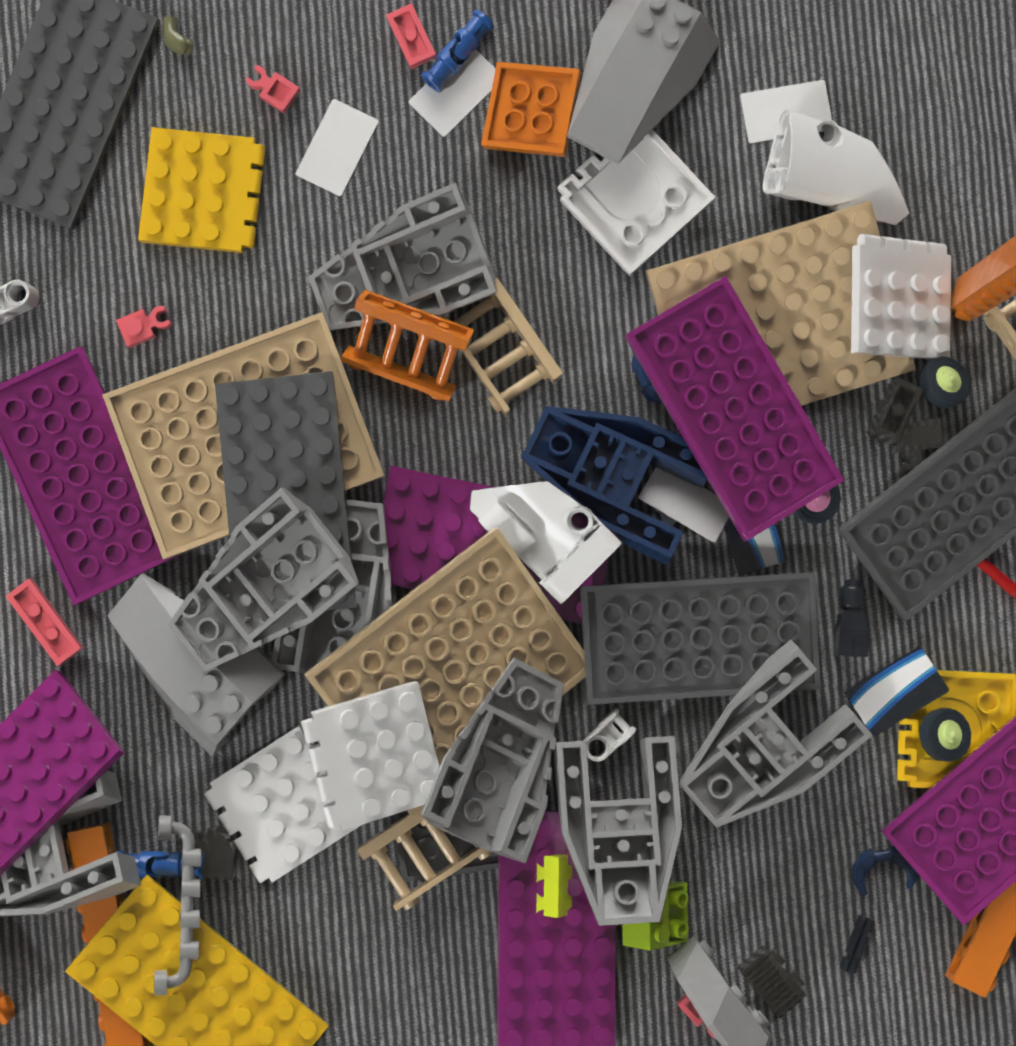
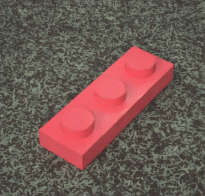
M27 579L6 595L11 605L57 666H61L84 648L33 579Z

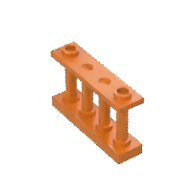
M364 290L357 298L354 310L361 312L364 316L355 348L348 346L340 358L341 361L348 364L352 369L365 370L427 393L435 400H446L449 402L457 385L448 382L457 351L460 349L465 351L475 330L374 292ZM375 319L386 321L391 325L382 358L366 352ZM403 329L413 331L419 336L409 368L393 362ZM432 339L446 345L437 378L420 372L429 342Z

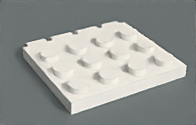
M653 129L619 164L600 154L599 156L603 159L602 161L595 155H592L576 169L577 174L582 178L580 181L575 175L571 174L557 187L558 191L563 195L560 198V202L629 276L715 199V196Z
M860 234L857 238V245L852 246L851 353L934 359L941 356L950 357L951 255H947V246L941 243Z
M417 681L312 711V718L301 722L306 743L316 741L319 743L309 747L308 751L314 773L326 770L325 774L316 777L321 801H334L323 806L329 828L340 826L342 831L425 805L440 767Z
M301 725L210 782L212 789L204 793L214 811L222 806L225 807L226 811L220 814L218 818L228 834L231 836L237 831H240L242 834L234 840V843L245 861L253 856L257 858V861L249 865L259 883L268 878L273 883L359 827L356 826L342 831L340 826L328 827L323 806L334 801H321L316 777L325 774L326 770L314 773L308 748L313 746V744L306 743Z

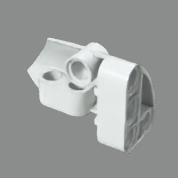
M787 109L783 111L777 124L763 180L764 193L789 200H803L829 207L831 211H838L871 201L876 221L896 225L909 214L905 200L891 170L872 141L838 126L833 120H822ZM821 127L824 130L823 139H821L819 136V130Z
M548 481L472 491L470 510L479 518L478 520L488 532L494 527L498 528L516 555L541 579L540 584L560 604L622 543L589 508L582 506ZM581 512L588 517L589 523L586 527L577 528L574 526L572 516L575 513Z

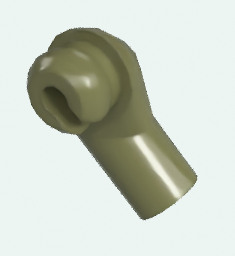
M172 16L164 17V42L166 46L178 55L191 54L194 49L193 41L185 39L184 36L178 33V19Z

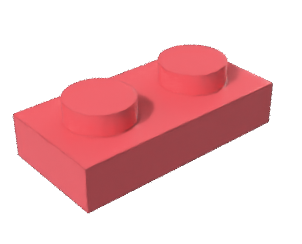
M412 3L386 15L387 21L411 70L436 58V53Z

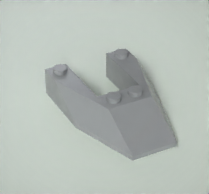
M791 639L762 664L730 701L678 782L679 786L716 828L804 793L873 736L846 704L801 741L795 737L771 709L817 671L816 667Z
M675 736L646 737L639 741L644 798L590 801L586 741L556 742L555 750H553L554 777L562 836L598 926L660 922L682 829Z
M106 771L0 876V916L46 915L113 897L141 885L135 857L115 852L69 871L60 827L122 801L116 773Z
M693 936L688 942H685L667 957L677 981L707 1028L721 1046L770 1045L773 1036L767 1027L771 1023L761 1010H753L750 1005L748 1007L744 1005V1002L747 1000L746 996L736 984L730 987L711 958L715 953L705 940L699 942Z

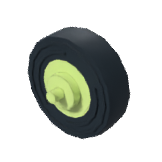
M941 356L930 360L921 369L919 374V387L923 395L930 403L937 407L951 408L957 406L969 395L971 389L970 377L966 369L951 357Z
M939 708L930 711L923 718L919 737L927 755L938 761L951 762L960 759L967 753L971 744V730L968 721L961 713L954 709Z

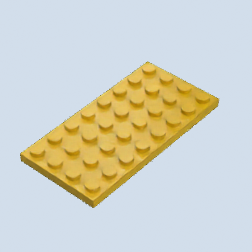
M148 874L141 880V885L129 894L65 970L68 975L155 1046H313L329 1026L325 1020L201 918L199 928L193 929V941H199V959L192 960L189 977L180 986L167 989V995L154 996L155 970H167V976H173L180 967L181 902Z

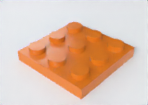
M497 62L481 146L484 149L566 157L570 139L567 135L582 76L580 69Z

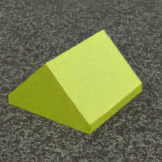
M553 854L551 856H544V867L537 863V882L544 879V897L537 893L536 913L539 910H544V916L560 918L567 916L568 910L572 908V896L568 895V881L572 878V866L568 864V855Z

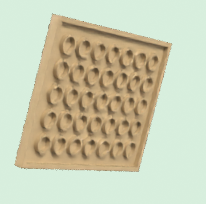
M871 201L645 271L658 315L726 276L801 406L916 370L914 360L910 357L851 353L852 246L857 245V238L860 234L880 236Z
M323 312L102 394L164 560L229 536L215 384L333 371L345 491L385 477Z
M494 527L311 668L304 676L328 707L417 681L440 767L443 757L513 658L564 683L562 693L564 695L585 678L584 650L500 530ZM424 805L406 811L413 817L424 808Z

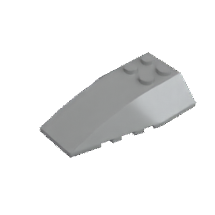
M612 0L592 37L567 137L619 164L698 83L720 43L703 14L679 0Z
M456 182L400 206L394 211L393 215L375 225L372 231L350 244L351 247L343 253L337 254L308 276L320 311L324 313L330 331L361 327L364 316L361 312L354 310L357 298L364 290L374 292L436 316L445 315L497 293L493 266L474 215ZM375 319L374 325L388 322Z
M284 487L275 492L235 527L230 534L232 535L225 546L221 547L215 556L216 559L209 569L202 574L195 589L188 594L168 623V626L204 672L315 621L359 584L350 557L315 512Z
M346 499L352 562L359 582L355 587L357 608L325 611L315 621L275 639L272 662L280 670L300 673L308 672L393 606L384 504Z
M143 573L107 616L171 717L214 757L232 737L230 732L259 699L271 692L285 674L258 647L204 672L168 626V623L184 600L176 596L174 591Z
M513 658L443 757L421 816L434 827L479 848L526 863L547 807V781L551 780L552 768L550 767L552 750H555L556 738L554 737L555 724L559 722L564 683Z

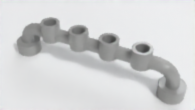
M159 816L158 840H171V834H177L182 838L183 842L180 967L173 976H167V970H155L154 996L167 995V989L183 984L191 973L192 960L199 959V941H193V929L199 928L200 910H193L194 898H200V879H194V867H201V849H195L194 835L190 828L183 823L171 822V816Z

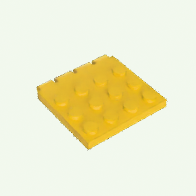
M152 127L138 240L141 243L243 253L244 248H254L256 227L247 226L246 223H257L260 200L250 197V194L260 195L263 171L253 169V166H264L266 146L256 144L255 138Z
M937 670L949 688V692L899 721L901 725H909V730H898V754H907L908 759H898L897 780L907 781L908 787L931 788L1016 715V674ZM939 708L957 710L968 721L971 730V744L967 753L960 759L951 762L938 761L927 755L919 737L923 718L930 711Z

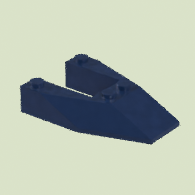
M546 406L521 456V459L545 481L550 482L582 506L589 508L620 541L665 565L672 558L683 531L629 507L647 467L650 464L700 488H703L707 481L704 472L683 437L635 416ZM581 513L588 520V517L584 513Z

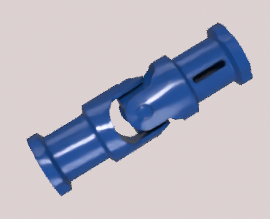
M475 9L473 11L471 20L464 28H459L454 38L436 56L437 61L428 72L421 74L422 80L434 91L441 93L443 84L452 74L455 75L469 58L470 52L475 51L479 47L478 42L486 32L493 30V22L480 10Z
M123 850L117 851L135 857L138 874L141 878H144L146 874L151 878L165 876L180 878L182 875V851H174L171 854L163 851H142L141 854L124 853ZM202 851L201 867H194V875H199V878L204 879L207 875L208 855L207 852ZM154 857V863L151 865V858Z

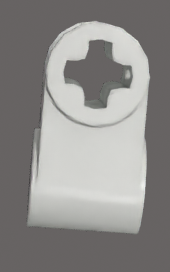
M13 280L0 286V325L10 321L13 317L35 308L40 298L37 289L22 280ZM26 289V297L22 301H18L19 292Z
M617 708L607 714L598 726L583 740L586 741L587 758L592 761L599 762L605 760L637 730L634 726L630 727L619 715ZM613 722L619 727L621 732L613 725ZM598 739L603 743V751L601 754L593 756L589 753L588 747L591 741Z

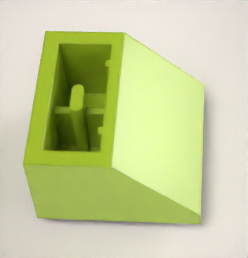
M669 882L660 922L622 924L623 946L651 951L688 942L687 882Z

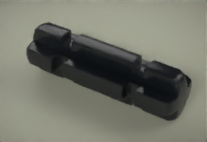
M859 915L855 924L857 929L853 930L845 950L847 955L843 956L840 963V968L848 973L855 974L860 964L858 959H862L870 938L868 932H872L875 924L871 918L864 915Z

